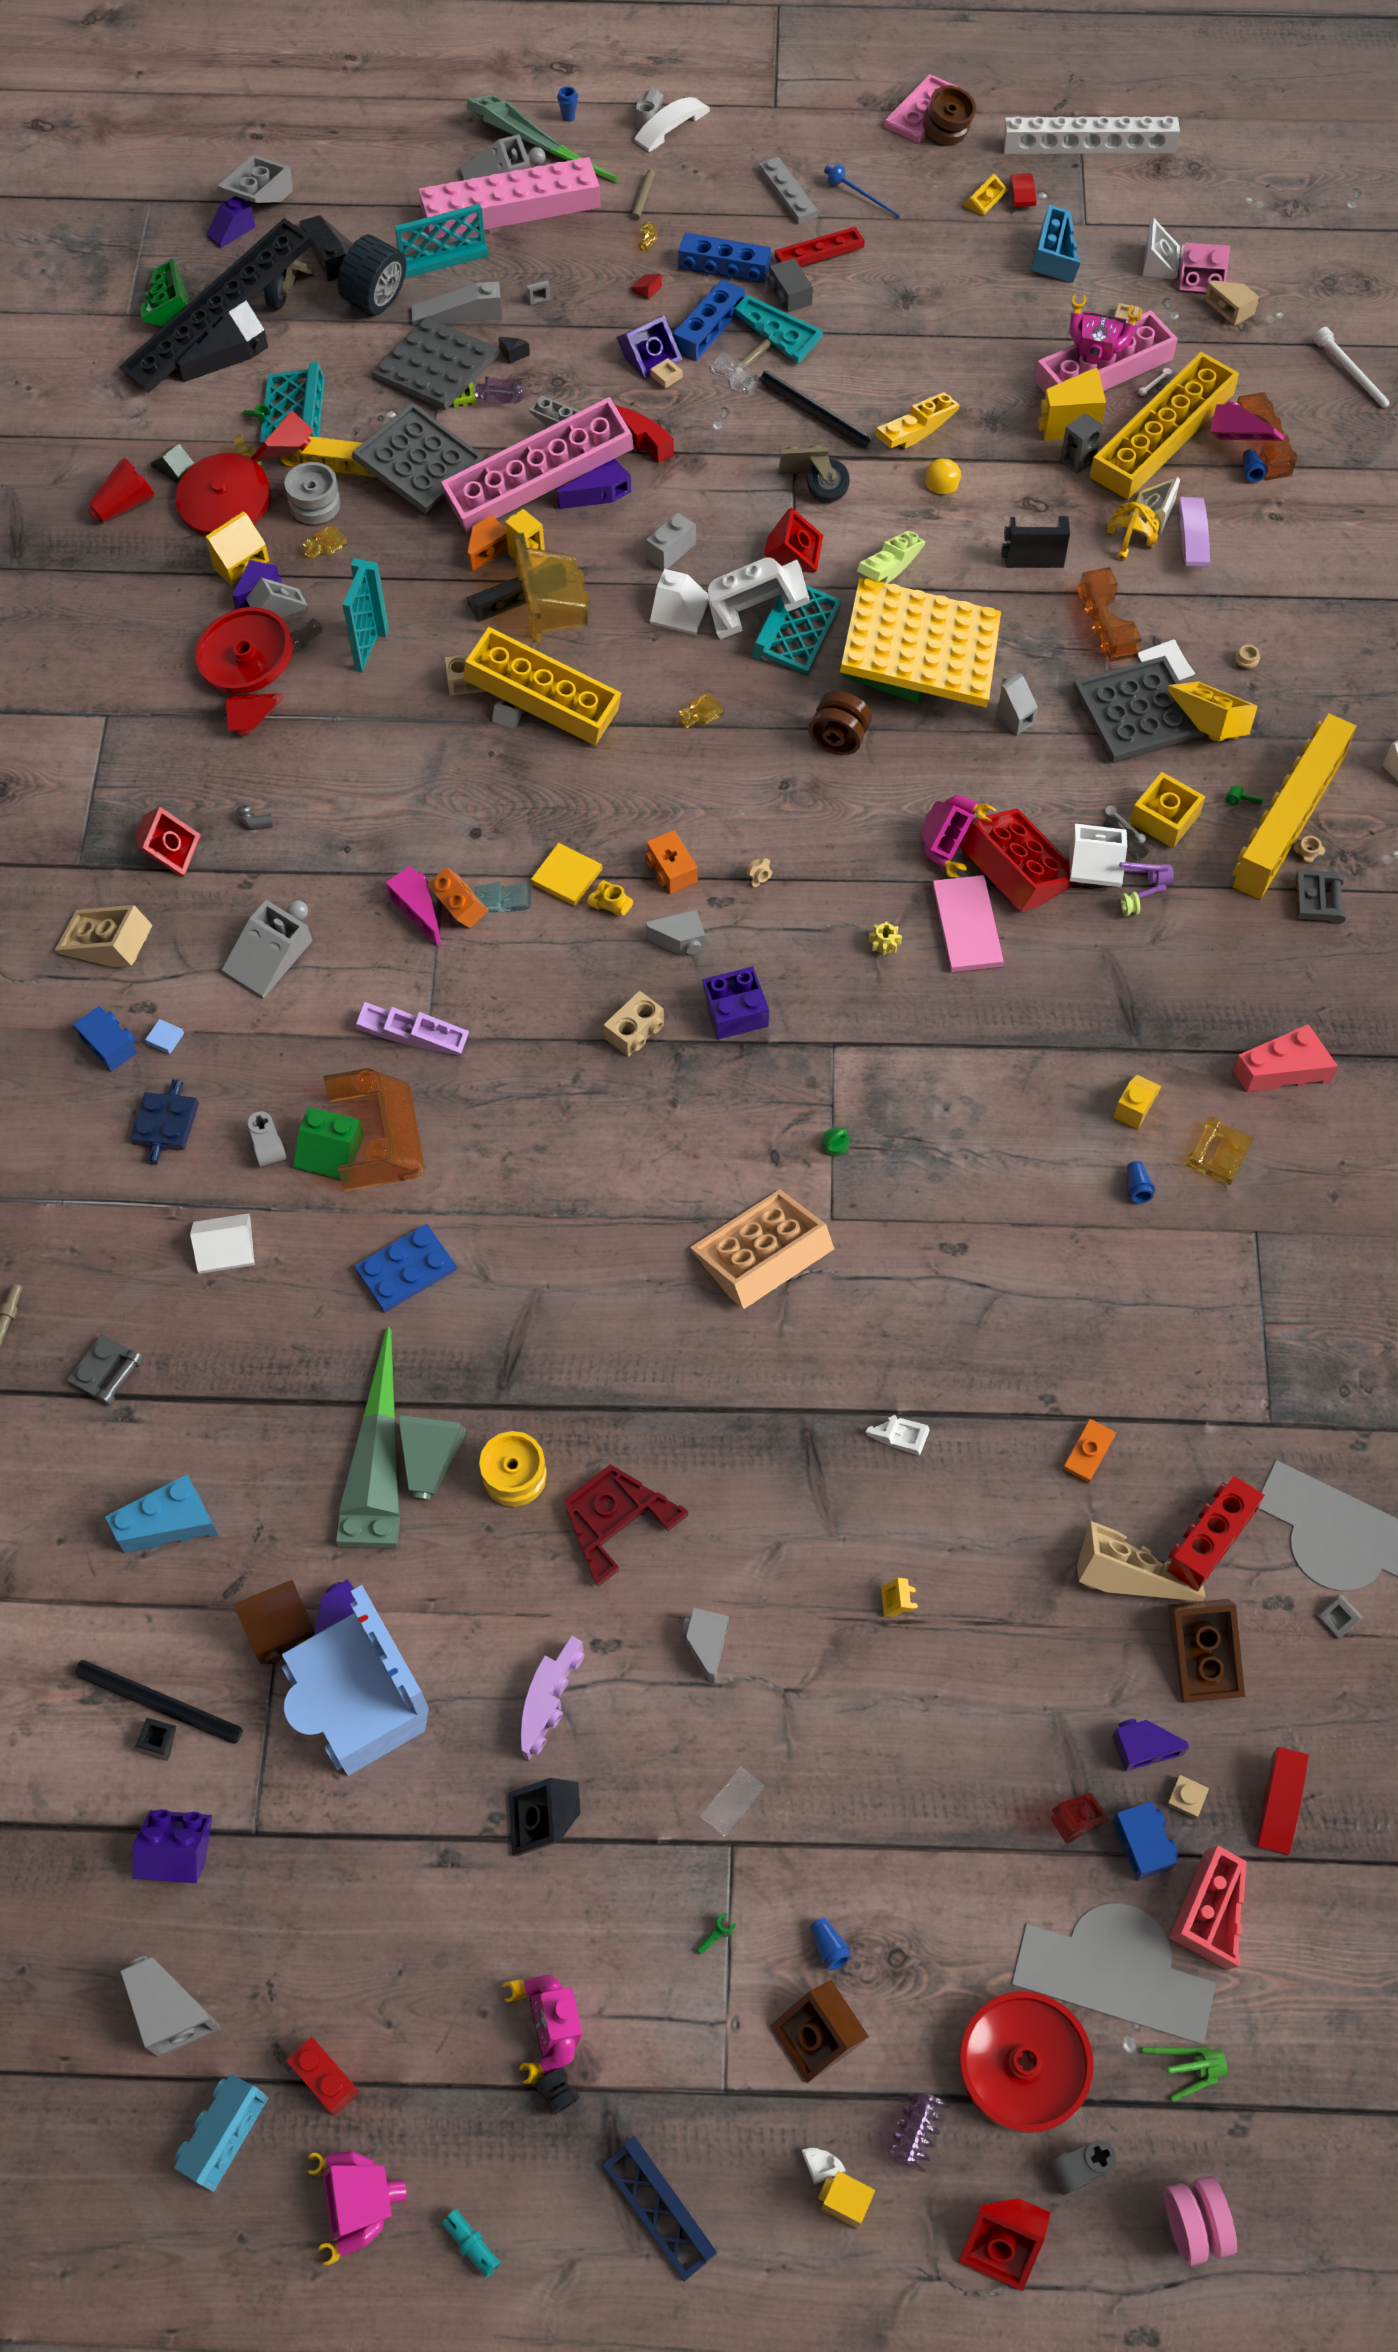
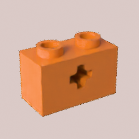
M675 830L647 841L645 859L649 867L655 868L658 882L662 887L665 886L670 894L698 883V867Z
M447 867L427 884L454 918L470 929L489 911L464 880Z

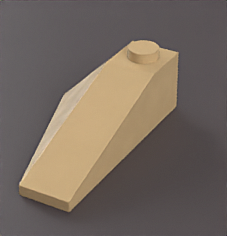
M1090 1521L1077 1563L1079 1582L1090 1589H1099L1107 1593L1203 1602L1205 1599L1204 1587L1202 1586L1197 1592L1167 1572L1170 1561H1166L1163 1564L1150 1554L1152 1551L1143 1546L1139 1550L1125 1542L1127 1536Z

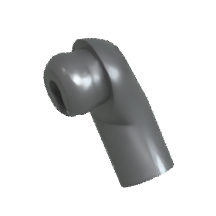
M246 804L240 805L237 808L238 820L250 829L273 826L272 814L257 816L251 812V807Z

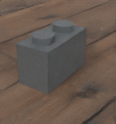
M794 258L770 266L769 276L767 277L768 286L771 290H774L778 302L781 305L783 304L787 312L812 305L813 286Z

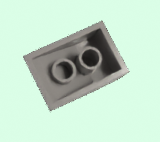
M252 155L217 187L219 191L255 203L282 202L293 192L291 167Z

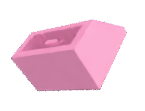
M1186 242L1182 244L1179 290L1207 292L1210 281L1226 282L1230 246Z

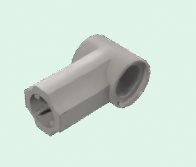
M650 88L649 91H646L642 101L636 104V126L639 130L659 111L662 105L663 94L656 88Z

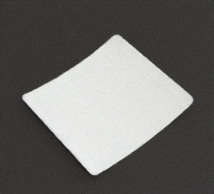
M1176 640L1165 642L1138 653L1141 662L1166 656L1179 680L1195 675V672L1180 651Z

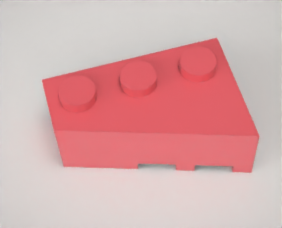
M1308 1024L1239 1054L1233 1072L1246 1092L1279 1089L1283 1085L1297 1084V1086H1305L1306 1083L1322 1081V1084L1331 1083L1338 1065Z
M1218 1845L1206 1850L1169 1936L1171 1940L1224 1970L1240 1966L1238 1948L1239 1935H1242L1240 1918L1241 1904L1244 1903L1245 1860Z

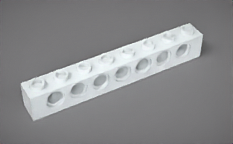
M1170 116L1005 118L1003 148L1004 154L1176 153L1180 129L1178 117Z

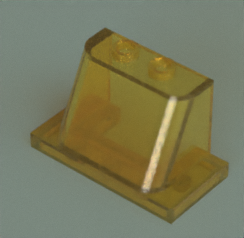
M524 532L514 534L515 565L518 579L522 581L527 603L528 625L532 643L542 642V631L588 625L586 604H589V595L587 589L583 590L582 585L585 584L583 570H578L575 555L527 548Z

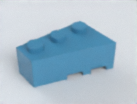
M1048 205L1040 228L1031 271L1073 283L1081 262L1080 258L1077 257V242H1074V227L1069 210Z
M188 1474L105 1516L124 1553L160 1547L162 1544L169 1542L191 1541L190 1538L218 1535Z

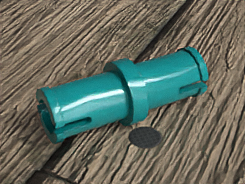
M455 2209L448 2215V2220L445 2218L442 2221L441 2226L446 2229L460 2246L458 2251L462 2256L467 2255L483 2274V2277L487 2279L495 2272L493 2269H498L502 2262L496 2258L482 2241L484 2236L479 2231L475 2232L462 2217L459 2210Z

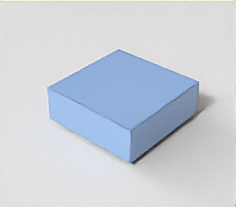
M159 1019L145 1041L147 1045L171 1054L184 1035V1032L181 1028Z

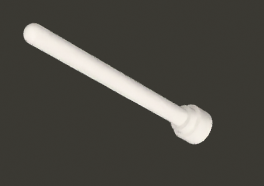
M1328 327L1318 330L1313 337V341L1320 348H1327L1382 408L1388 407L1389 400L1334 342V334Z

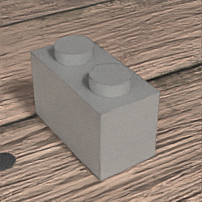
M680 513L675 514L646 539V560L662 571L668 569L696 545V524Z

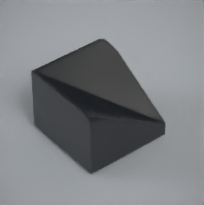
M510 337L498 338L499 349L509 363L530 356L529 343L527 341Z
M146 1718L135 1748L139 1753L168 1761L177 1727Z

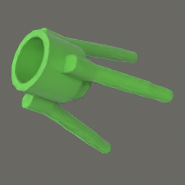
M1208 2046L1199 2048H1141V2053L1197 2056L1194 2057V2062L1166 2068L1168 2074L1196 2070L1199 2078L1204 2077V2079L1171 2095L1170 2100L1172 2102L1206 2086L1218 2084V2077L1227 2076L1228 2073L1226 2059L1220 2048L1210 2050Z

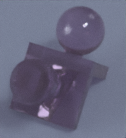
M485 377V384L478 383L475 386V395L478 398H484V401L492 403L516 404V402H521L525 398V389L518 385V380Z

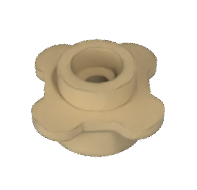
M1314 836L1304 837L1301 843H1296L1293 848L1307 863H1312L1314 858L1323 856L1325 853V848L1322 846L1321 841Z
M756 859L749 864L747 875L752 879V886L757 887L761 882L767 881L772 876L773 872L769 868V859Z

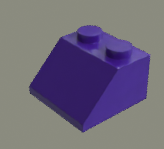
M665 316L655 318L616 337L625 359L642 378L650 376V369L667 358L673 363L682 360Z

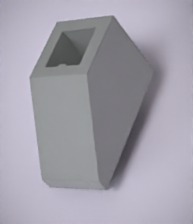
M1021 673L1012 679H1007L1002 684L996 717L1017 736L1035 724L1038 710L1028 684Z

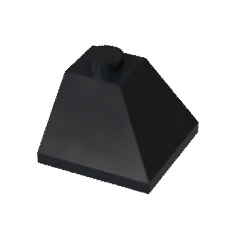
M548 1778L509 1792L512 1856H520L560 1842L581 1814L579 1782Z

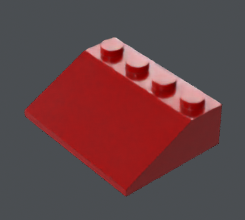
M1018 808L986 815L992 822H986L979 817L973 818L959 844L963 853L971 858L979 867V870L986 874L995 884V887L1003 892L1012 905L1021 912L1039 907L1078 883L1070 881L1069 861Z

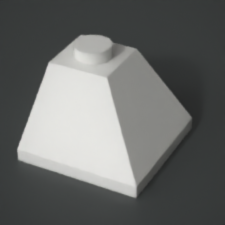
M664 569L657 585L650 625L697 635L709 605V594L688 574Z

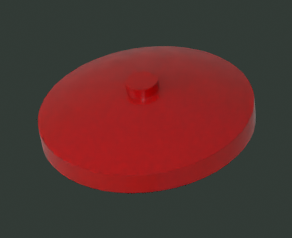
M220 453L199 460L184 473L178 483L175 499L177 509L184 523L194 532L207 536L243 511L248 515L253 525H255L263 517L269 506L271 489L264 470L254 460L241 454Z
M260 607L239 608L220 616L205 629L196 647V665L204 680L218 691L229 694L253 692L272 683L285 670L292 656L293 638L285 621L273 611Z
M1010 1992L987 2002L970 2020L963 2034L959 2052L961 2078L971 2101L989 2120L1015 2132L1039 2133L1063 2124L1081 2107L1092 2084L1094 2070L1093 2053L1083 2026L1075 2015L1060 2002L1035 1992Z

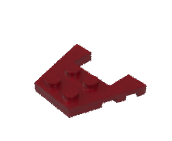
M611 1464L564 1499L565 1507L594 1582L598 1587L619 1571V1566L602 1547L614 1535L646 1510L653 1514L667 1532L688 1516L686 1508L670 1502L664 1495L659 1492H653L643 1486L642 1482Z

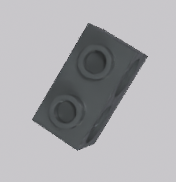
M1084 413L1066 426L1060 462L1076 474L1093 462V457L1098 452L1103 425L1087 413Z

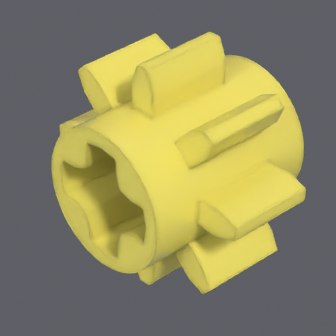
M888 922L879 926L875 924L873 933H869L868 941L873 943L872 951H877L883 956L891 952L896 953L897 945H900L902 941V936L897 935L898 926L894 927Z

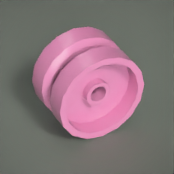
M1211 2175L1195 2179L1192 2192L1183 2183L1168 2186L1164 2189V2201L1171 2232L1180 2256L1188 2267L1206 2263L1209 2251L1217 2259L1234 2256L1237 2253V2238L1232 2215L1221 2186L1215 2177Z

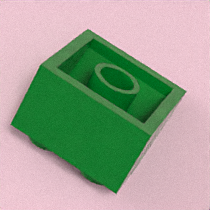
M308 1107L298 1130L293 1168L346 1182L364 1138L360 1119Z

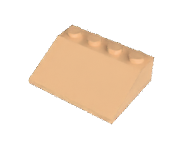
M779 1189L691 1246L690 1249L724 1292L740 1307L745 1309L834 1250V1246L827 1225Z

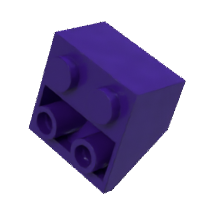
M753 966L702 979L709 1017L717 1040L769 1027V1008Z
M165 1809L150 1810L133 1843V1879L197 1884L205 1866L212 1815L199 1812H170Z

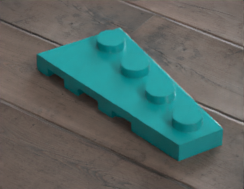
M746 295L735 307V316L763 338L769 339L772 345L797 364L823 338V330L749 295Z

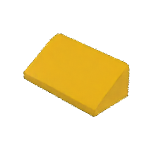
M993 174L963 206L983 216L1008 189Z

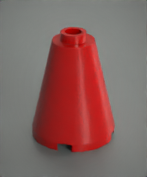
M126 458L121 459L88 502L90 508L87 511L95 521L99 519L102 522L110 520L154 497V492L142 475L135 471L136 468Z

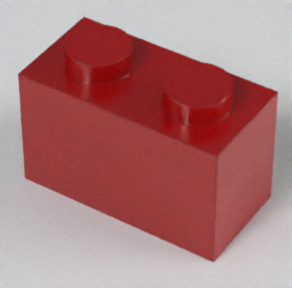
M312 2036L286 2060L334 2116L360 2092Z

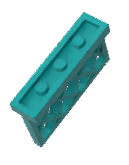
M480 203L394 226L397 249L404 254L409 248L416 250L414 253L405 255L407 262L405 279L489 256L488 248L485 244L483 214ZM476 213L477 216L471 223L465 220L469 215ZM453 219L456 221L450 229L444 226L448 220ZM461 224L467 227L462 235L456 232ZM426 226H434L429 234L423 232ZM440 230L446 232L441 240L434 238ZM473 230L478 233L477 236L467 238ZM413 232L408 240L402 238L401 233ZM418 236L425 238L420 246L414 244ZM452 236L458 239L455 242L446 244ZM430 242L436 244V247L425 250Z
M318 361L310 362L309 368L305 370L268 374L264 404L268 406L271 414L265 415L266 421L262 423L261 445L291 411L296 413L300 410L302 414L299 417L314 430L310 436L319 437L325 377ZM306 378V380L300 385H297L295 383L299 379ZM284 381L278 388L274 387V382ZM289 387L294 388V390L288 395L283 393ZM299 394L304 395V397L298 402L293 400ZM277 397L282 398L276 405L272 404V401ZM288 403L292 405L286 412L281 410ZM276 413L280 415L274 422L270 421V418Z
M354 558L351 563L353 582L342 606L355 671L363 672L377 637H386L389 632L378 563Z
M806 585L808 596L811 599L810 603L793 609H798L802 617L792 620L780 594L758 636L751 657L760 661L763 656L807 676L842 600ZM825 602L834 607L832 610L823 612L819 604ZM814 605L817 613L807 615L804 608ZM821 619L824 627L814 629L811 621ZM805 623L809 631L799 633L795 625ZM790 627L793 635L783 637L780 629ZM812 637L815 645L806 647L802 639ZM797 641L800 649L790 651L787 643ZM781 645L785 653L777 654L770 651L773 646ZM804 654L807 660L806 665L796 662L794 656Z

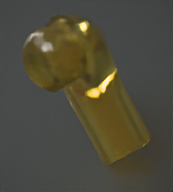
M648 221L641 226V231L644 230L643 235L645 238L639 243V248L643 252H647L658 241L656 226Z

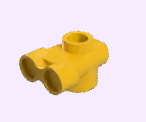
M602 880L597 890L589 895L587 904L597 910L603 908L615 915L625 916L633 906V899L625 895L624 889L621 886Z

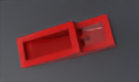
M615 405L632 433L633 447L637 452L646 449L658 463L674 456V438L665 429L640 413Z
M1277 1747L1272 1753L1269 1781L1265 1787L1257 1848L1287 1856L1290 1854L1304 1790L1309 1754L1282 1747Z

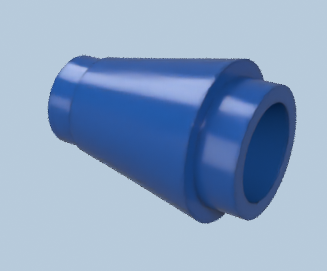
M565 86L559 90L557 100L563 120L571 122L575 119L578 94L573 87Z
M1247 449L1243 453V475L1250 482L1261 481L1266 475L1267 466L1255 449Z
M1133 1161L1127 1165V1194L1135 1203H1146L1153 1198L1155 1187L1141 1161Z
M821 1918L811 1924L810 1929L822 1965H826L828 1970H835L846 1964L851 1959L849 1954L850 1947L828 1922L827 1918Z

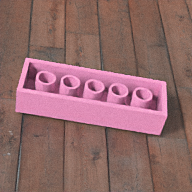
M1150 310L1142 314V318L1135 322L1134 326H1136L1130 345L1120 353L1114 354L1110 361L1100 360L1098 364H1090L1087 362L1086 356L1079 354V346L1074 344L1038 360L1035 383L1046 394V389L1093 368H1098L1103 391L1173 360L1178 338Z

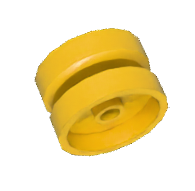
M509 1431L500 1433L489 1440L481 1451L479 1465L484 1488L494 1501L504 1506L518 1507L529 1504L540 1495L545 1487L547 1471L542 1448L534 1438L522 1432Z

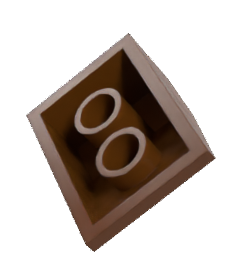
M293 1580L233 1604L261 1665L280 1661L283 1659V1653L314 1636V1628Z
M1229 1599L1168 1604L1171 1638L1183 1702L1245 1697L1236 1604Z

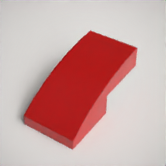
M1010 174L1014 206H1036L1033 175Z

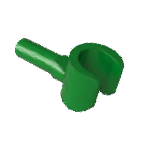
M259 404L254 410L243 411L244 416L257 417L261 423L266 421L265 415L271 414L266 404Z
M1239 785L1231 787L1225 798V801L1231 805H1237L1240 799L1259 804L1263 802L1261 797L1244 793L1243 788Z
M728 1913L719 1915L715 1923V1929L696 1948L701 1955L720 1937H728L733 1933L736 1922L728 1929L723 1928L720 1924L727 1917Z

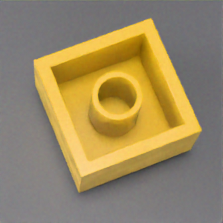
M1161 772L1134 805L1130 824L1174 848L1200 816L1206 796Z

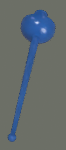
M838 163L834 167L830 165L825 167L824 173L829 175L828 184L837 186L843 182L888 210L897 218H900L899 213L894 212L846 179L843 165Z

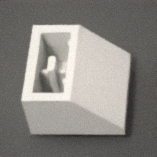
M1075 824L1069 845L1070 881L1122 887L1124 867H1120L1119 863L1125 862L1126 830Z

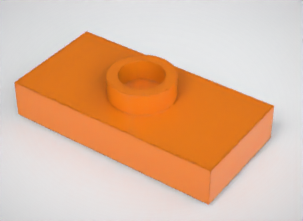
M1090 1419L1067 1459L1063 1470L1090 1483L1116 1432Z

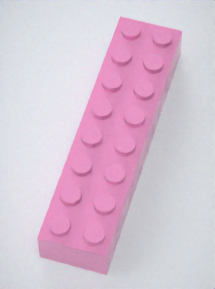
M589 157L419 189L421 211L424 218L480 203L484 230L601 208L600 186ZM476 213L469 215L465 220L471 223L477 216ZM453 219L448 220L444 226L450 229L456 221ZM461 224L456 232L462 234L467 227ZM433 225L426 226L428 233L434 228ZM440 230L434 238H443L446 232Z
M608 397L441 481L443 491L467 534L472 531V527L479 521L491 515L496 519L634 449L632 433L611 398Z

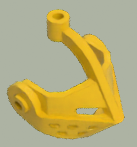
M1130 502L1121 505L1108 522V534H1114L1116 526L1128 528L1123 545L1117 554V558L1121 561H1124L1129 553L1127 547L1133 530L1141 532L1147 537V546L1152 548L1157 542L1158 518L1148 506L1142 503ZM1134 512L1132 515L1123 517L1127 513ZM1139 513L1146 520V524L1138 516Z

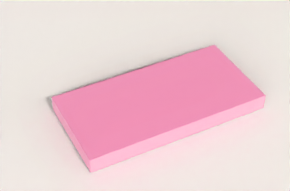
M929 74L884 120L883 127L920 144L927 136L922 122L932 94L937 88L942 86L955 85Z
M985 876L933 881V891L950 971L959 972L1003 967L1004 960Z

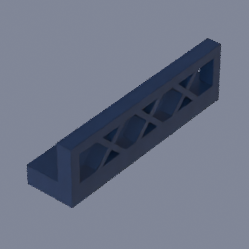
M633 2136L623 2144L624 2147L603 2164V2167L685 2282L715 2257L717 2251L636 2137ZM627 2154L630 2155L636 2164L635 2180L620 2178L613 2168ZM640 2171L642 2172V2174L648 2182L639 2181ZM625 2184L634 2185L633 2195ZM638 2185L654 2189L657 2194L655 2209L641 2207L636 2201ZM660 2199L669 2211L659 2209ZM645 2212L654 2213L653 2223L650 2221ZM658 2214L674 2217L677 2222L676 2238L660 2235L657 2231ZM681 2229L686 2234L689 2240L679 2239ZM666 2242L675 2243L674 2253ZM679 2243L693 2245L701 2256L687 2270L684 2269L677 2259Z

